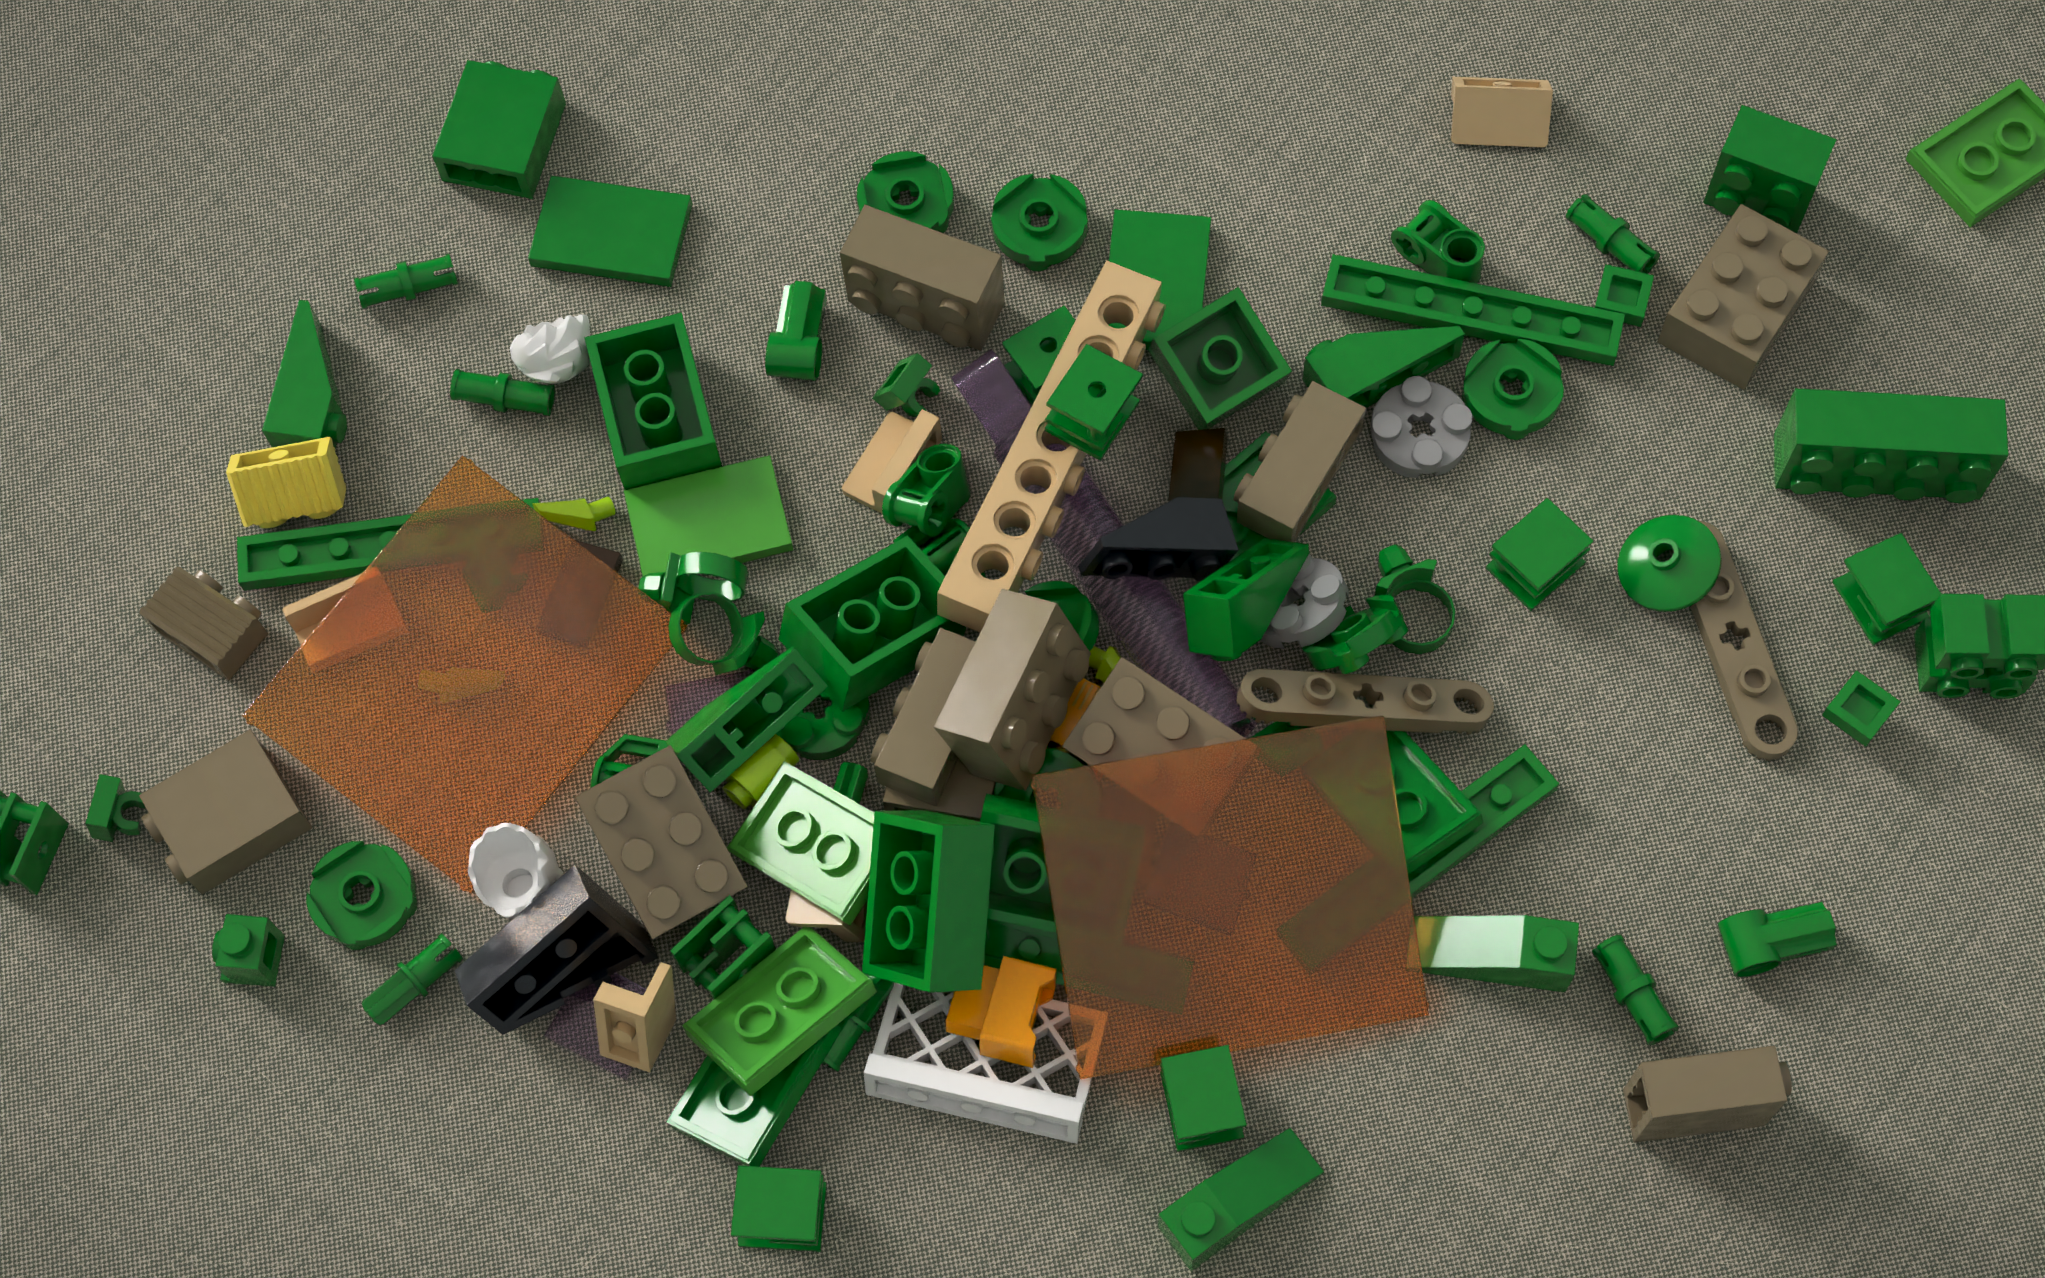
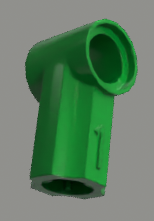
M795 281L791 285L784 286L776 332L770 333L767 342L765 358L767 376L811 381L818 380L822 361V339L820 335L827 302L826 290L815 286L812 282Z
M1823 902L1766 914L1762 909L1749 910L1729 916L1718 923L1734 977L1738 978L1770 971L1778 967L1782 961L1831 951L1837 945L1835 938L1836 927L1830 910L1825 908Z

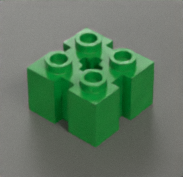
M1941 593L1930 609V618H1924L1914 633L1919 692H1937V695L1943 698H1958L1969 694L1970 688H1982V693H1990L1991 697L1997 699L2015 698L2025 693L2036 680L2038 670L2045 668V595L2005 594L2002 600L1984 599V594Z

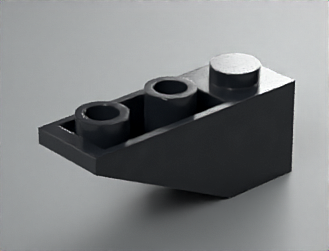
M1177 497L1101 537L1078 567L1081 576H1103L1107 579L1127 576L1149 577L1152 580H1162L1169 577L1193 578L1197 581H1202L1229 563L1239 549L1222 499Z

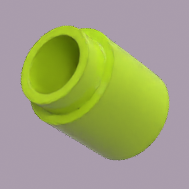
M775 734L725 779L727 784L723 787V791L740 808L745 810L749 805L754 807L782 763L785 761L795 766L800 759L790 745Z

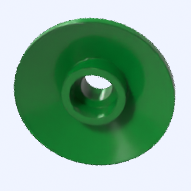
M1665 515L1643 523L1629 535L1619 553L1618 576L1625 592L1640 606L1659 612L1678 611L1694 605L1709 593L1718 579L1722 558L1715 536L1704 524L1683 515ZM1668 550L1674 551L1673 556L1668 561H1657V557L1661 553Z

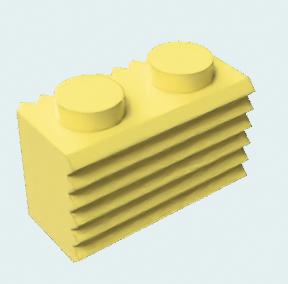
M331 437L235 454L230 457L226 474L243 526L245 527L254 524L259 525L260 528H274L282 525L292 517L298 518L302 515H306L311 519H321L334 514L343 507L346 483L341 473Z

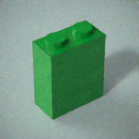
M467 60L432 155L442 181L533 199L566 106L558 77H553L540 70L528 72L507 68L503 64L494 61L481 63Z

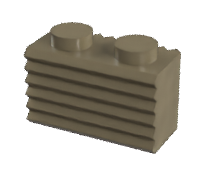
M178 566L174 568L171 575L167 576L166 582L160 585L159 590L154 592L153 598L147 600L146 606L141 607L139 614L157 634H160L164 639L175 644L179 649H182L229 681L268 634L258 620L262 613L253 604L239 595L233 601L221 595L220 592L223 590V587L207 573L198 570L193 576Z

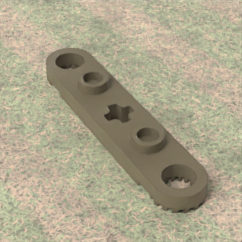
M1699 521L1715 536L1720 547L1722 562L1718 579L1713 588L1704 598L1690 606L1732 718L1735 719L1741 734L1742 744L1744 747H1747L1751 755H1756L1757 759L1763 758L1766 761L1778 760L1785 756L1794 745L1798 735L1797 724L1725 539L1714 525ZM1727 629H1731L1734 636H1744L1745 639L1742 641L1739 650H1735L1732 643H1722L1721 640L1724 638ZM1762 721H1771L1772 724L1774 722L1777 723L1776 726L1778 728L1781 727L1780 731L1783 733V741L1777 744L1763 742L1757 736L1755 726Z
M1256 669L1248 672L1242 679L1236 700L1237 705H1240L1239 710L1242 713L1246 712V717L1249 719L1251 717L1256 718L1255 722L1258 723L1263 720L1265 724L1270 723V721L1274 723L1279 721L1290 722V725L1425 733H1442L1443 730L1457 731V733L1462 734L1464 731L1467 735L1472 734L1473 731L1478 733L1480 729H1484L1494 710V702L1488 691L1479 684L1466 680ZM1255 687L1257 690L1263 687V691H1266L1268 688L1270 689L1268 693L1272 694L1274 692L1273 697L1277 698L1276 702L1266 703L1260 701L1254 696L1252 691H1254ZM1358 696H1365L1366 701L1374 705L1373 708H1366L1364 701L1357 699ZM1463 698V702H1466L1467 699L1470 700V705L1475 704L1473 708L1477 709L1476 714H1468L1461 711L1455 705V699L1460 701Z

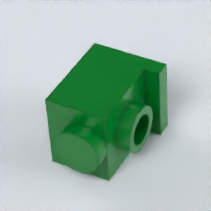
M225 915L223 928L215 934L212 945L213 961L216 963L215 966L222 972L220 980L223 983L275 987L285 935L268 917Z

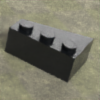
M574 865L455 970V974L466 1005L504 1035L565 1005L563 998L593 983L596 988H599L602 982H612L610 975L640 960L644 966L659 957L644 925L579 867Z

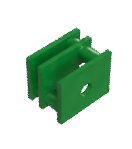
M1065 305L1002 342V346L1012 358V361L1003 365L1004 370L1031 406L1076 321Z
M1086 344L1046 402V406L1051 408V411L1045 418V422L1048 423L1045 431L1101 461L1140 403V399L1131 394L1142 379L1143 373Z
M1546 498L1492 545L1491 548L1494 550L1490 552L1489 556L1493 560L1486 565V569L1523 605L1532 611L1585 565L1586 561L1583 557L1590 552L1589 546L1593 544V540L1551 500Z
M1902 533L1846 558L1844 563L1850 572L1832 581L1873 646L1920 624L1924 618H1930L1927 611L1931 609L1941 594Z
M0 790L1 885L8 887L9 882L21 884L31 894L38 895L69 825L47 802L41 801L39 806L26 803L16 793L11 792L9 797H7ZM20 822L30 824L23 842L14 836Z
M729 895L678 942L670 952L679 970L683 974L688 971L693 984L696 987L702 985L710 993L712 1000H714L775 951L776 947L771 935L767 931L762 934L753 926L748 912L744 908L739 912L735 900ZM744 944L748 949L719 975L715 970ZM713 947L714 951L703 959L702 956Z
M1229 1045L1161 1058L1160 1065L1162 1071H1160L1177 1152L1245 1138L1242 1127H1246L1247 1124Z
M738 1165L731 1226V1237H738V1247L821 1252L827 1182H823L824 1175H822V1171Z

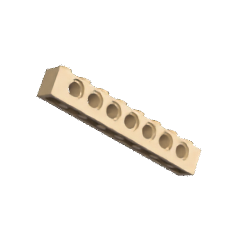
M1106 260L937 592V615L981 632L1001 589L1018 593L1024 579L1029 581L1034 579L1043 558V552L1039 551V548L1045 536L1054 538L1064 516V509L1060 508L1066 494L1074 496L1078 491L1085 473V467L1081 466L1087 454L1045 431V427L1048 424L1045 422V418L1051 411V408L1046 406V402L1086 344L1135 370L1138 369L1146 349V344L1142 343L1148 330L1156 332L1165 312L1166 305L1160 302L1161 281ZM1121 323L1127 327L1118 329L1109 326V324ZM1050 444H1061L1065 446L1067 449L1063 451H1051L1048 448H1046V446ZM1030 485H1039L1044 487L1046 491L1034 494L1026 491L1024 488ZM1009 527H1019L1026 533L1020 536H1010L1005 534L1003 530ZM989 569H995L1005 575L999 579L991 580L983 577L981 573Z

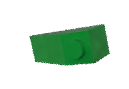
M299 300L262 432L271 447L331 437L333 446L336 449L337 443H342L345 438L347 419L343 413L321 323L310 302Z
M1460 326L1353 333L1346 334L1334 342L1332 340H1325L1314 346L1305 357L1302 380L1307 387L1314 381L1367 408L1378 402L1388 390L1403 384L1407 378L1413 376L1424 377L1459 358L1465 333Z
M1264 538L1184 592L1189 652L1210 655L1216 661H1231L1241 657L1244 651L1261 640L1307 559L1309 544Z
M792 646L704 706L665 742L668 746H672L678 759L711 793L822 693L828 685Z
M1527 915L1410 916L1404 970L1566 993L1575 976L1579 923Z
M1288 1128L1210 1176L1158 1214V1228L1192 1272L1323 1175L1324 1171L1292 1129Z

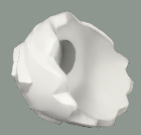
M579 314L575 317L568 315L565 319L557 318L553 323L541 322L535 327L527 325L521 335H517L510 346L511 359L518 370H521L530 379L544 384H560L584 371L590 363L584 338L590 336L588 316L584 314Z
M501 823L497 826L488 827L483 835L475 840L470 847L468 874L475 893L485 905L494 908L497 914L505 918H515L564 875L548 843L539 835L536 836L523 826Z

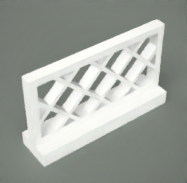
M894 983L873 1053H869L864 1070L866 1095L1071 1143H1078L1083 1114L1108 1012L1053 999L1039 1006L1036 1018L1041 1026L1032 1030L1036 1036V1041L1048 1034L1061 1056L1038 1069L1035 1065L1033 1068L1024 1066L1029 1074L1010 1083L999 1080L990 1067L1001 1060L980 1055V1050L972 1038L950 1034L931 1045L919 1027V1023L941 1011H944L947 1016L954 991L947 992L950 993L947 996H944L942 992H933L932 994L936 1002L911 1014L902 1000L906 986ZM899 1011L904 1019L895 1023ZM1047 1015L1053 1016V1017H1055V1018L1049 1020V1018L1047 1017ZM1071 1021L1092 1025L1090 1040L1072 1050H1069L1056 1030ZM908 1029H911L923 1050L908 1058L886 1054L890 1039ZM963 1041L976 1062L960 1071L946 1068L937 1054ZM1086 1055L1083 1068H1081L1077 1059ZM930 1059L932 1064H927L923 1062ZM1068 1065L1079 1081L1076 1096L1070 1097L1053 1093L1043 1078ZM982 1071L986 1077L976 1074ZM1035 1083L1038 1089L1031 1088L1029 1086Z

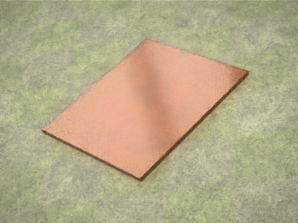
M462 455L244 712L242 717L246 719L248 725L258 728L460 885L462 891L469 892L472 895L475 890L468 874L470 847L474 841L483 835L486 828L497 826L501 823H512L524 828L529 825L672 649L673 645L670 641L668 629L671 613L481 470L471 459ZM681 619L680 627L681 634L683 635L688 626Z
M1384 716L1031 775V788L1034 790L1076 1054V1072L1079 1074L1080 1079L1160 1065L1161 1058L1224 1045H1229L1230 1052L1429 1015V1003L1427 1002L1386 735L1387 724L1384 721Z

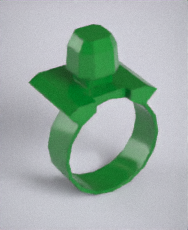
M1394 544L1379 552L1378 567L1383 578H1381L1376 586L1375 596L1391 595L1395 597L1402 591L1411 589L1428 592L1440 599L1447 608L1450 626L1445 634L1434 641L1417 643L1400 638L1392 644L1408 653L1423 654L1433 652L1445 644L1452 632L1456 612L1452 598L1444 588L1432 582L1437 560L1426 559L1413 565V561L1405 549L1398 544Z
M670 552L666 572L649 573L641 577L638 594L645 602L651 605L663 606L671 615L679 602L698 593L715 592L726 596L731 602L742 599L745 595L749 572L747 567L741 562L721 554L689 552L684 555H678ZM697 574L712 575L726 580L710 579ZM699 598L707 601H712L706 598ZM695 599L690 601L684 609L680 624L686 626L690 623Z
M704 592L692 595L679 602L671 613L668 629L670 641L676 653L687 662L698 666L713 665L716 675L737 670L744 665L757 671L778 656V651L774 644L761 635L758 636L765 621L764 611L741 617L736 605L726 596L715 592ZM695 598H706L714 601L724 609L730 620L731 633L733 634L731 646L724 656L716 660L709 661L697 657L688 649L682 638L680 627L682 613L689 602Z

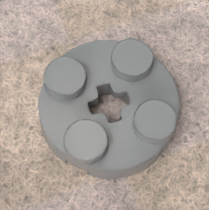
M1421 376L1409 377L1403 384L1388 390L1374 407L1370 432L1376 456L1387 468L1405 477L1419 478L1420 474L1435 472V476L1445 474L1458 465L1467 451L1471 437L1472 413L1465 406L1462 399L1449 388L1435 382H1429ZM1411 422H1427L1430 424L1429 429L1433 434L1429 436L1422 433L1418 437L1412 436Z
M1309 553L1261 641L1273 648L1285 649L1282 642L1290 643L1298 641L1300 647L1312 645L1332 633L1344 619L1347 611L1343 604L1346 596L1349 598V589L1338 568L1324 559L1312 558ZM1298 599H1305V602L1300 606L1293 604Z

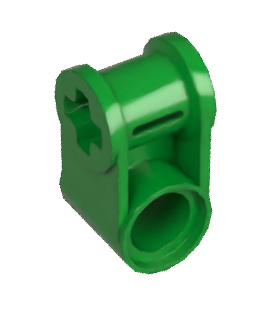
M1432 200L1424 201L1418 208L1419 213L1405 227H1397L1392 232L1391 241L1396 250L1406 260L1418 265L1428 274L1477 284L1480 281L1485 250L1483 239L1478 233L1470 230L1450 215L1439 203ZM1462 258L1468 260V262L1462 263L1453 259Z
M938 444L926 448L920 453L917 460L898 481L889 487L885 494L882 514L887 524L895 527L902 526L903 524L918 527L921 533L931 537L937 536L942 532L947 522L971 497L962 454L958 447L952 444Z

